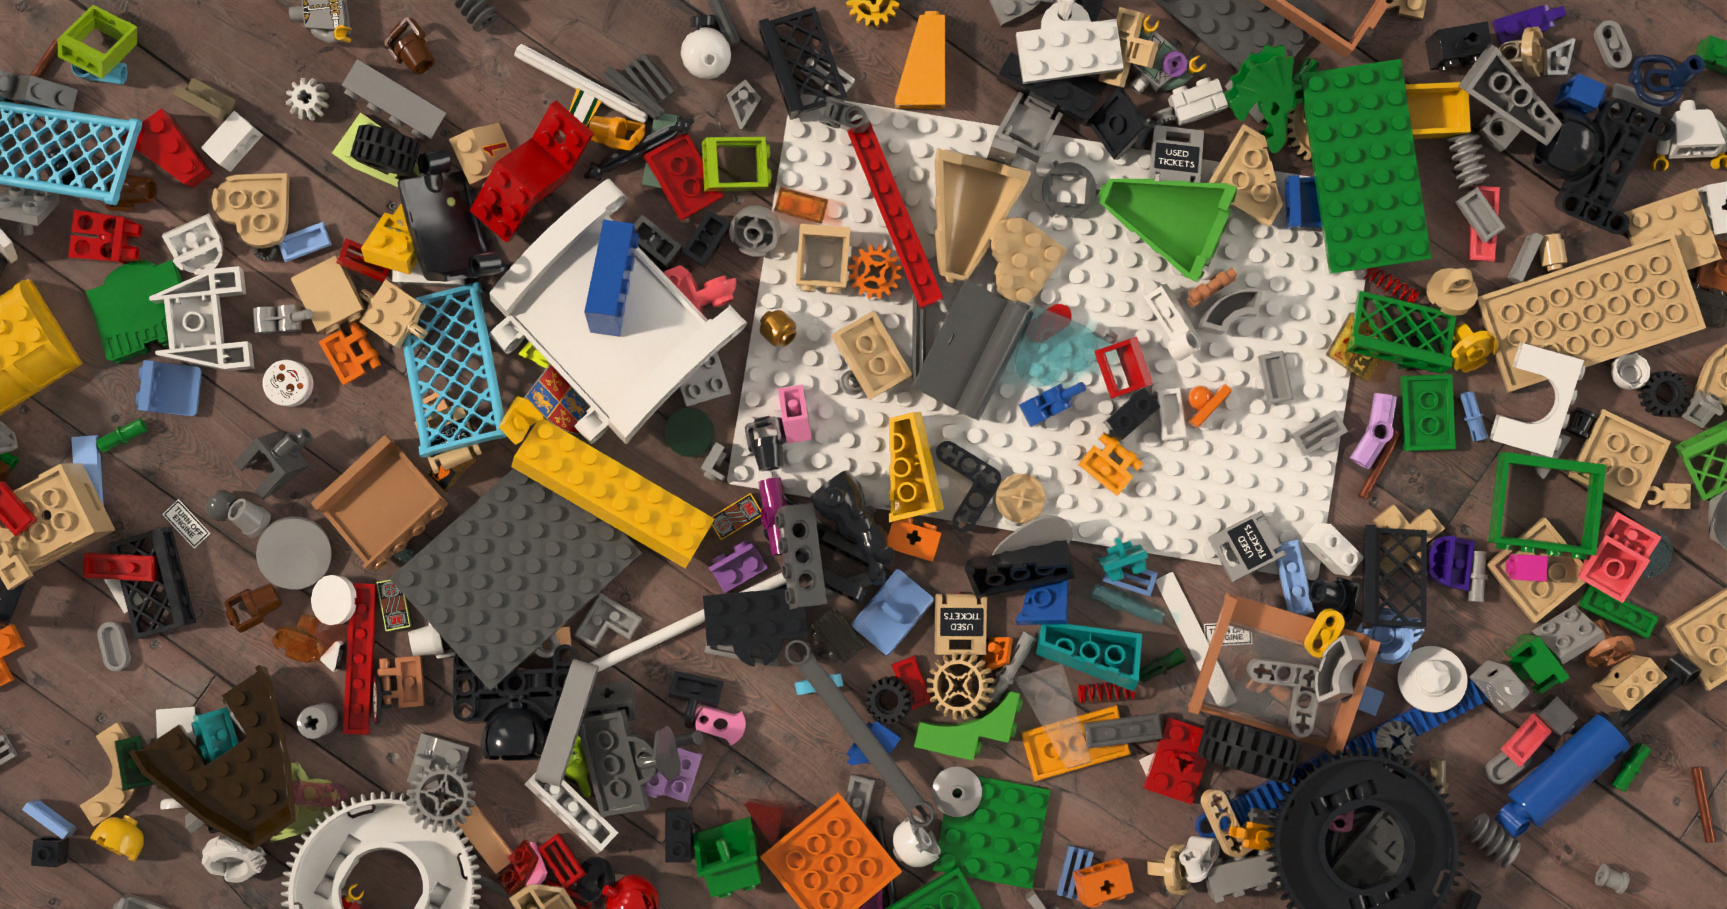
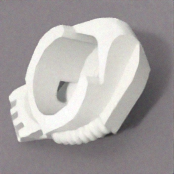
M226 835L217 836L209 840L202 851V864L206 870L214 875L225 876L224 879L228 882H243L260 873L265 864H267L266 859L263 857L266 853L260 846L252 851Z

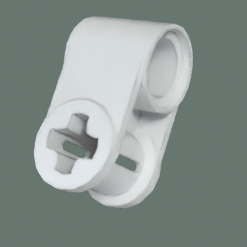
M1191 836L1186 847L1179 856L1180 863L1185 867L1184 874L1188 882H1200L1207 877L1220 852V845L1216 838Z

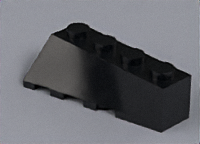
M1012 52L1008 55L997 78L998 81L1024 93L1026 96L1030 95L1055 108V111L1064 113V116L1083 126L1087 123L1107 83L1100 82L1099 79L1088 76L1023 84L1019 56Z
M1067 540L1053 541L1039 546H1029L1015 551H1004L1001 554L980 556L976 559L968 560L965 566V572L976 599L1075 578Z

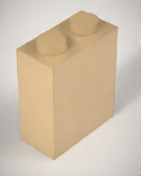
M333 256L291 278L305 308L313 312L311 320L317 332L326 333L327 335L340 330V325L346 322L351 324L359 321L367 309L362 298L359 297V292L346 267L336 263L337 256Z

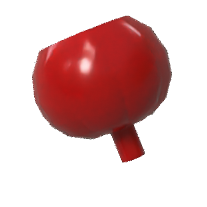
M631 874L617 880L613 887L606 885L602 891L603 895L607 896L605 909H658L659 896L656 887L642 875Z

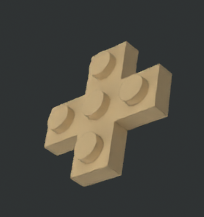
M1119 8L1116 21L1124 68L1122 71L1101 73L1099 77L1100 82L1124 88L1131 63L1148 68L1153 67L1159 43L1139 38L1145 17L1144 13Z
M1391 505L1373 519L1378 528L1427 530V542L1445 529L1430 509H1426L1408 523L1397 507ZM1385 535L1388 540L1382 545L1389 550L1397 542L1391 536ZM1409 537L1404 543L1411 550L1415 551L1421 546V537ZM1401 545L1391 552L1400 563L1410 555ZM1388 557L1380 562V568L1386 574L1397 567ZM1414 558L1407 562V565L1414 574L1421 570V565Z

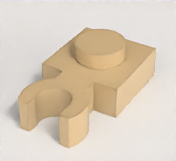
M1391 0L1386 10L1398 8L1397 16L1421 20L1423 19L1427 0Z
M1662 483V490L1656 486H1650L1648 491L1654 493V498L1652 500H1644V503L1647 505H1656L1662 501V508L1690 509L1691 484Z
M6 541L0 543L3 548V554H0V578L7 589L12 590L34 575L21 554L12 555V545Z

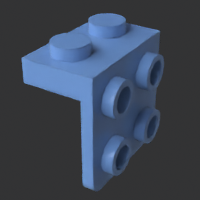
M143 360V365L139 368L140 390L136 394L138 410L185 416L197 415L202 369L197 366Z

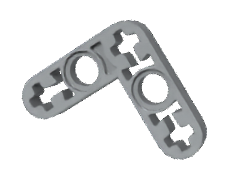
M1261 657L1252 659L1247 665V673L1254 681L1294 687L1288 727L1297 737L1309 736L1314 728L1318 704L1315 690V675L1319 669L1310 663ZM1261 664L1266 670H1272V678H1270L1271 674L1269 672L1263 671L1258 676L1254 668H1259ZM1285 666L1289 667L1291 670L1290 676L1286 679H1279V669ZM1309 670L1314 674V678H1309L1308 686L1313 688V690L1301 688V686L1307 687V680L1303 676L1308 674ZM1304 694H1309L1311 696L1310 704L1306 707L1300 706L1298 703L1299 698ZM1297 711L1303 712V717ZM1302 717V720L1306 723V727L1303 726L1299 730L1295 726V724L1300 723Z

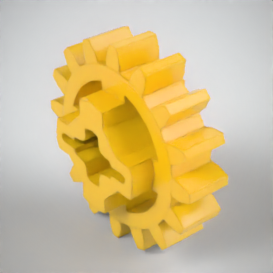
M849 0L846 2V7L853 8L849 15L850 17L857 15V24L864 20L866 28L870 26L871 22L874 23L876 28H879V21L888 24L887 16L895 17L896 13L892 9H899V3L894 0H876V4H871L869 0ZM887 3H889L887 9L880 14L879 11L882 8V6L887 5ZM861 9H865L870 15L864 14Z

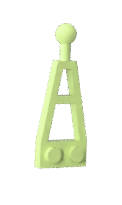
M360 112L332 154L352 168L398 188L397 182L400 175L393 173L384 174L356 161L350 156L359 125L367 124L381 127ZM415 163L413 171L420 177L418 165ZM452 197L448 198V205L454 206L455 199Z

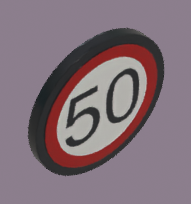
M374 675L373 680L375 725H380L381 709L392 708L390 703L381 704V695H392V692L381 690L379 675Z

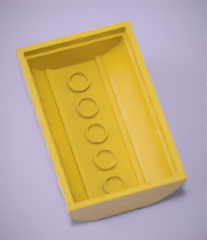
M30 279L18 282L11 290L0 296L1 416L83 364Z

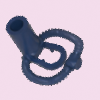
M1645 55L1636 58L1633 62L1632 73L1628 76V82L1632 83L1641 101L1656 107H1666L1675 104L1681 98L1684 88L1704 70L1705 63L1698 55H1690L1679 66L1675 60L1664 55ZM1646 62H1662L1670 66L1672 70L1655 68L1646 72L1644 84L1652 92L1673 91L1674 95L1668 99L1659 100L1645 94L1642 87L1641 64ZM1654 74L1659 77L1662 75L1668 76L1670 86L1662 85L1661 87H1656L1651 84L1650 76Z

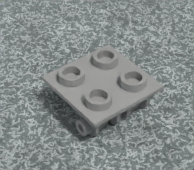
M717 352L680 386L686 407L695 406L698 403L731 394Z

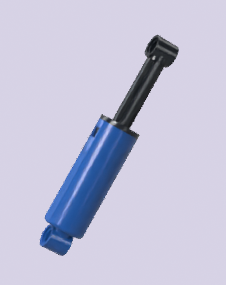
M1682 652L1675 654L1664 667V674L1667 676L1665 680L1629 711L1622 709L1613 718L1603 711L1595 715L1509 792L1508 797L1511 802L1506 804L1497 813L1495 820L1513 838L1521 836L1530 827L1531 823L1536 827H1542L1634 745L1633 740L1628 735L1631 729L1680 686L1688 687L1700 676L1702 669Z

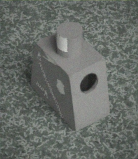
M1487 660L1470 676V679L1500 713L1513 710L1530 693L1513 671L1504 664Z

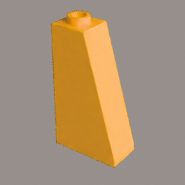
M927 11L924 15L919 16L896 94L895 109H944L945 15H939L937 11Z

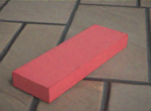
M1473 186V189L1476 187L1480 189L1498 215L1500 187ZM1470 225L1468 261L1495 262L1497 235L1483 243Z

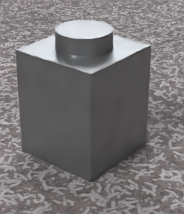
M1550 694L1532 711L1553 731L1552 733L1560 736L1569 733L1575 726L1574 722L1578 719L1557 696Z

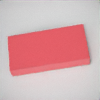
M1534 713L1503 745L1501 750L1518 767H1521L1553 731Z

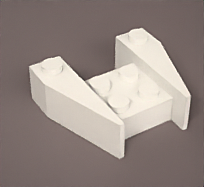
M239 266L212 269L150 296L151 302L165 304L169 349L155 351L156 355L225 371L255 369L251 343L244 341L224 344L219 297L246 295L244 270Z

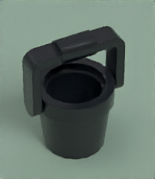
M765 416L746 424L745 433L748 450L754 452L759 471H772L783 468L782 445L786 443V436L782 418ZM775 423L777 436L754 439L753 428H762Z
M1337 577V581L1317 579L1311 584L1308 595L1312 603L1324 609H1334L1339 613L1344 611V621H1350L1356 608L1361 586L1357 582Z

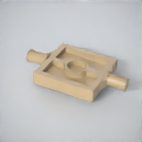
M386 279L375 295L367 289L361 291L364 294L360 293L359 297L368 302L369 305L361 317L360 323L397 348L401 347L411 333L420 340L425 338L424 335H427V331L417 324L426 305Z

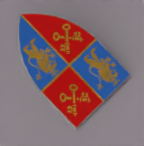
M550 364L524 398L534 405L544 416L545 420L569 434L581 435L574 425L587 414L584 404L578 393Z

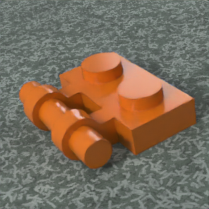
M357 321L349 325L353 334L348 337L340 329L319 341L341 383L345 386L367 374L362 364L369 362L372 369L382 365L378 359L379 354L377 350L371 347L366 338L368 334L365 329H361ZM358 342L363 351V354L358 357L351 346Z

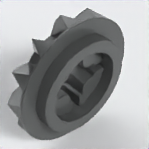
M1390 721L1378 730L1376 746L1378 749H1381L1383 757L1386 751H1391V759L1396 754H1400L1401 761H1404L1413 755V751L1417 746L1416 734L1408 724L1401 721ZM1389 734L1395 737L1402 735L1400 741L1403 743L1404 748L1397 745L1393 748V740H1391Z

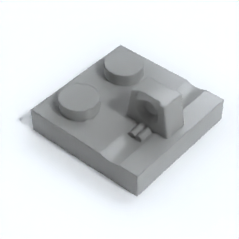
M424 732L421 733L407 782H411V780L418 781L416 778L418 772L426 776L425 768L427 766L434 772L435 764L440 765V770H444L445 765L449 764L450 772H453L458 767L460 769L458 776L460 777L464 772L471 746ZM441 780L433 781L425 787L435 789L440 785ZM448 782L449 790L457 794L458 788Z

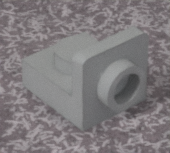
M717 442L701 469L705 470L703 475L714 482H717L718 479L724 481L726 477L713 469L715 465L720 467L727 455L724 453L726 447Z

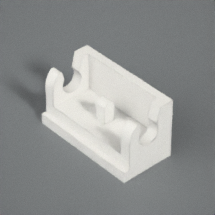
M233 111L201 148L219 165L231 172L263 134L245 118Z

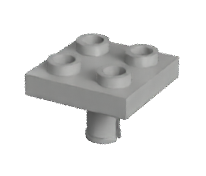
M9 186L0 195V218L16 221L17 233L19 235L22 234V230L23 236L32 235L34 233L33 225L38 226L60 204L59 195Z
M1575 605L1532 630L1533 635L1539 636L1553 656L1562 665L1569 660L1578 661V655L1582 659L1584 651L1606 639L1604 632Z

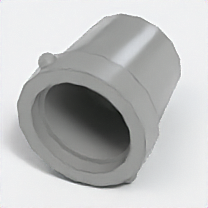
M238 499L230 507L228 519L244 535L249 538H256L268 527L271 514L264 507L257 506L245 499Z

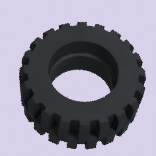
M1211 714L1206 719L1197 751L1201 758L1269 780L1289 783L1294 775L1301 744L1300 741Z

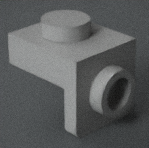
M1698 390L1687 406L1683 408L1684 410L1680 412L1681 417L1703 428L1715 413L1721 416L1724 410L1721 405V399L1711 392L1706 394Z

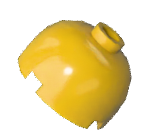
M126 815L123 819L117 817L107 818L98 825L90 837L91 840L97 841L96 843L119 856L125 855L129 857L128 860L133 862L138 858L144 845L143 833L136 827L138 821Z

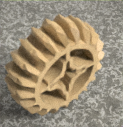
M967 652L961 654V659L957 653L952 654V659L949 655H944L945 664L937 660L935 664L939 670L930 669V673L935 675V678L927 679L928 683H933V688H928L927 692L935 693V696L931 697L930 701H939L936 706L937 711L945 707L944 716H949L953 711V719H959L960 713L963 719H968L969 711L972 716L978 715L976 707L982 711L986 709L982 701L991 702L992 699L986 696V693H994V688H988V683H993L994 678H986V675L991 673V669L982 670L986 662L981 660L976 664L977 655L973 654L970 659ZM963 664L971 669L969 672L959 676L956 672H952L950 668ZM976 675L979 680V691L977 696L975 695L976 693L972 689V682L976 678ZM944 676H946L945 678L949 682V689L945 693L946 695H944L942 688ZM956 679L958 681L966 679L962 685L965 688V692L963 690L956 692L959 686ZM962 695L969 699L971 703L960 707L952 704L951 701Z

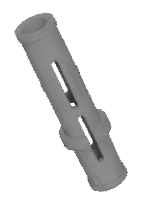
M1023 631L1011 652L1010 663L1003 665L1000 671L997 670L995 673L996 678L989 687L994 688V693H986V696L990 697L992 701L999 703L1009 684H1013V678L1029 654L1032 646L1038 640L1030 633Z

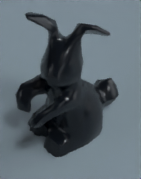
M848 470L842 471L815 491L809 500L811 503H814V507L822 516L836 522L837 529L842 536L857 540L859 549L869 564L868 578L876 586L885 584L886 573L882 564L893 563L895 559L894 550L888 547L887 531L884 526L875 524L874 515L877 514L876 509L866 505L861 484Z

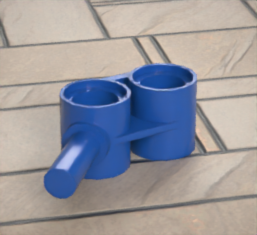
M1079 382L1068 389H1064L1062 384H1059L1041 393L1042 395H1037L1019 404L1029 427L1071 407V398L1086 391V385L1083 382Z

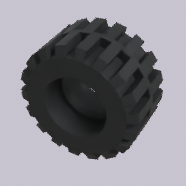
M365 124L358 126L350 156L367 166L407 176L413 173L421 145L413 138L404 134Z

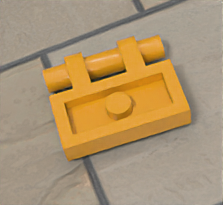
M1103 432L1098 440L1106 446L1101 451L1093 445L1078 463V466L1115 496H1118L1133 478L1126 469L1130 465L1138 471L1143 462L1136 458L1137 454L1132 450L1129 452L1120 445L1116 437H1110L1107 433ZM1112 451L1123 459L1120 465L1108 457Z

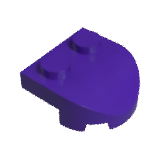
M1456 536L1434 539L1429 545L1427 552V575L1430 581L1437 586L1469 591L1475 541L1456 538Z

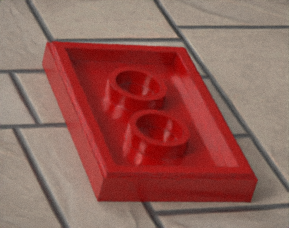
M681 134L643 156L681 222L724 198L722 191H704L703 158L689 134Z

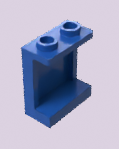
M1299 175L1288 176L1284 179L1286 229L1322 228L1315 178L1300 177Z

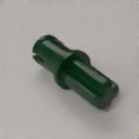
M1176 648V650L1160 658L1157 656L1155 661L1140 668L1139 680L1145 683L1162 673L1166 675L1170 669L1185 663L1186 659L1181 649Z

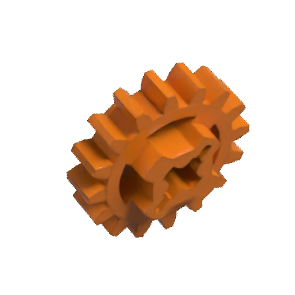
M869 245L868 252L866 253L864 250L859 249L860 257L852 256L855 265H848V269L853 271V274L848 275V279L855 280L851 285L852 289L859 287L858 295L861 296L866 292L868 293L869 300H871L873 294H876L878 300H881V293H885L889 297L891 295L889 289L898 288L894 281L901 280L902 276L896 274V272L902 270V266H895L898 257L891 258L890 249L885 253L882 252L881 245L878 246L877 251H873L871 245ZM878 256L885 260L882 262L873 261L871 257ZM863 262L865 271L858 277V268ZM871 267H874V269L882 268L879 272V278L875 276L868 277ZM891 268L892 276L887 283L884 278L885 272ZM868 283L876 284L879 289H871L865 285Z

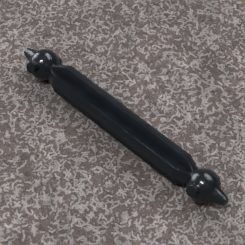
M678 116L675 125H667L644 137L632 150L621 149L604 158L600 164L591 162L588 172L584 175L585 179L594 178L600 181L603 172H611L671 141L678 133L688 135V130L694 123V119H685Z

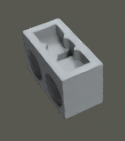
M1494 111L1492 115L1486 114L1478 123V126L1481 128L1477 131L1476 135H1480L1484 142L1499 153L1508 147L1522 129ZM1492 125H1497L1500 128V136L1492 132Z

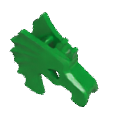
M1265 44L1261 52L1257 54L1249 53V57L1241 64L1240 71L1230 76L1232 88L1224 92L1228 106L1232 109L1238 120L1242 122L1257 102L1258 110L1268 122V127L1262 130L1261 134L1265 136L1268 148L1272 153L1279 152L1286 144L1287 116L1294 110L1296 105L1303 102L1301 95L1295 96L1297 90H1302L1301 83L1292 82L1294 58L1292 56L1285 57V47L1282 44L1275 47Z

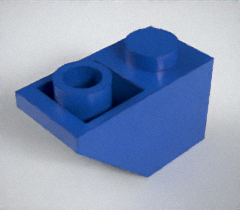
M877 719L873 723L868 721L866 725L890 755L901 739V736L883 723H880ZM854 742L846 753L849 756L847 763L851 766L869 763V760Z

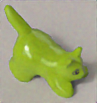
M578 735L565 776L576 780L584 796L589 798L591 795L587 780L589 769L581 738Z

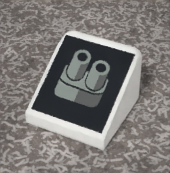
M344 640L335 641L320 659L333 672L339 671L341 668L346 645Z

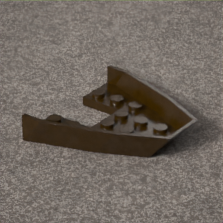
M261 665L255 667L257 671L255 674L222 695L248 738L208 765L182 725H177L143 749H133L129 752L140 772L203 823L252 851L296 822L291 762L267 667Z

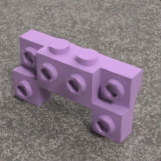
M679 746L677 750L681 763L680 774L673 780H667L658 771L649 782L644 783L647 796L657 798L658 795H665L687 803L703 754H696Z

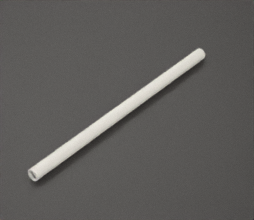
M780 573L741 592L777 589L786 585V579ZM704 609L589 663L599 666L598 672L692 629L705 622ZM567 677L562 680L564 685Z

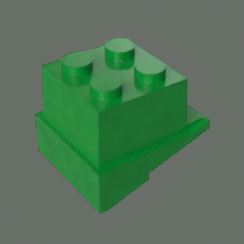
M751 816L693 833L698 878L704 876L712 898L716 896L725 898L732 895L733 891L743 889V891L752 890L758 886L757 884L761 883V865L757 853L758 838Z

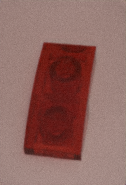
M525 839L508 857L511 864L498 877L509 896H513L523 889L538 862L539 857Z

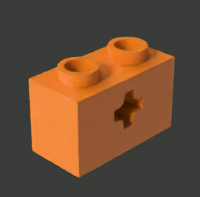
M911 518L893 521L887 537L888 547L893 548L895 551L933 562L941 537V533L937 532L938 526L923 522L922 527L914 525V519ZM913 530L918 531L917 536L921 537L920 542L915 541L914 545L909 544L910 539L906 538L907 533L912 534Z
M1120 858L1072 872L1078 899L1087 907L1101 906L1104 901L1110 899L1121 900L1126 897V894L1134 892L1128 863Z

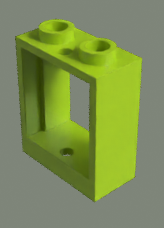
M92 5L57 39L58 57L103 79L137 45V26ZM94 29L118 40L106 54L82 43Z
M706 137L702 141L705 192L763 191L771 183V169H767V159L770 158V146L766 144V137ZM717 148H755L757 182L719 183Z

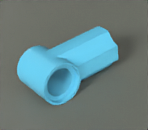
M119 62L103 79L89 72L84 74L83 69L71 64L73 73L88 82L97 81L124 85L125 81H127L128 71L125 63Z

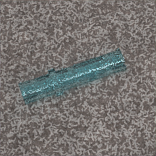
M1097 583L1094 585L1090 598L1109 605L1113 610L1119 609L1159 627L1161 626L1166 612L1129 598L1119 590L1113 591Z

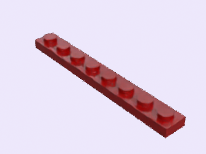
M862 118L852 121L851 124H859ZM871 122L868 129L863 133L847 131L920 309L944 300Z

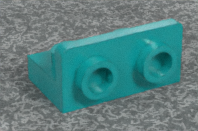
M228 707L193 716L192 730L196 737L199 736L202 745L198 747L199 753L206 760L207 764L238 744Z

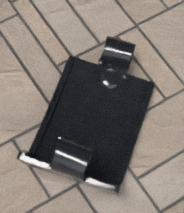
M446 150L420 153L418 156L420 177L399 180L397 184L409 234L425 279L428 281L447 282L494 275L509 270L512 263L501 260L497 252L490 250L481 220L469 211L475 201L472 186L469 184L464 171L446 173L451 169L450 156ZM452 197L455 199L454 206L448 205V198Z

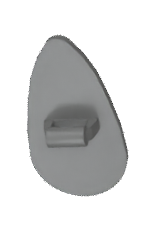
M1046 515L1037 517L1006 537L995 548L992 555L1001 554L1004 551L1020 550L1029 546L1044 545L1053 541L1067 540L1069 544L1073 536L1072 527L1067 520L1058 516Z

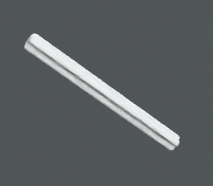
M523 44L516 48L514 56L574 89L579 88L601 100V103L639 123L644 124L647 121L649 114L638 105Z

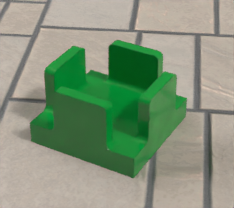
M1522 634L1516 639L1517 642L1504 651L1506 656L1512 657L1508 663L1522 681L1531 678L1536 684L1531 688L1534 693L1543 694L1555 684H1562L1570 678L1539 636Z

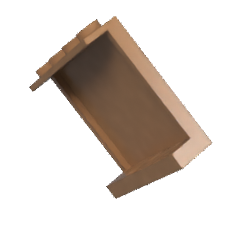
M384 435L316 497L311 504L317 511L322 512L362 559L365 563L362 566L375 572L385 567L388 559L393 554L402 551L413 536L422 533L425 525L430 520L439 517L444 512L448 502L396 441Z

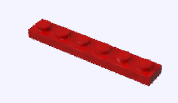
M352 583L356 590L357 598H354V604H356L355 612L348 620L343 734L369 735L377 584Z

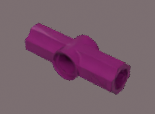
M774 477L760 480L758 483L763 505L761 509L762 524L768 531L772 556H778L783 554L780 553L778 547L780 531L775 524V515L777 509L788 506V504L785 502L781 478Z

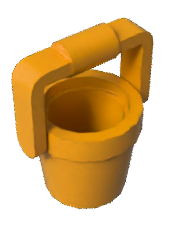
M594 116L589 124V129L594 133L591 141L607 145L613 149L632 150L645 136V124L629 121L622 117ZM627 130L635 131L630 140H626Z

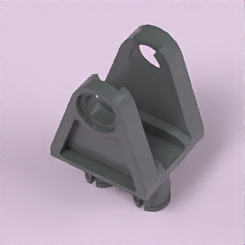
M305 428L300 429L296 434L288 432L285 435L280 430L258 437L234 464L242 471L245 467L249 469L265 456L270 460L275 470L256 490L262 499H266L309 466L299 451L311 442L313 437Z

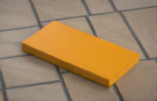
M1117 705L1020 732L1034 781L1131 754L1128 743L1089 749L1086 746L1083 723L1121 718Z

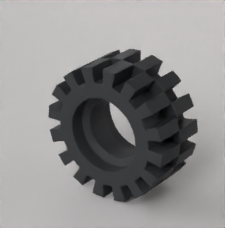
M1672 371L1650 374L1648 382L1638 389L1642 390V393L1638 394V398L1643 400L1640 402L1641 406H1646L1645 411L1647 413L1652 412V415L1660 417L1672 416L1684 410L1682 407L1688 404L1685 400L1690 398V394H1686V390L1690 388L1689 385H1684V382H1686L1685 378H1679L1680 374L1672 373ZM1661 384L1668 385L1673 393L1672 399L1666 404L1659 402L1655 395L1657 387Z
M886 676L879 679L869 687V691L865 696L868 698L865 701V705H869L868 713L872 712L874 714L872 718L875 720L880 719V723L883 724L885 722L892 724L903 719L911 711V704L914 703V698H911L913 692L908 690L909 684H903V679H895L896 676H890L889 678ZM884 691H892L897 695L898 705L896 708L888 709L883 706L881 695Z

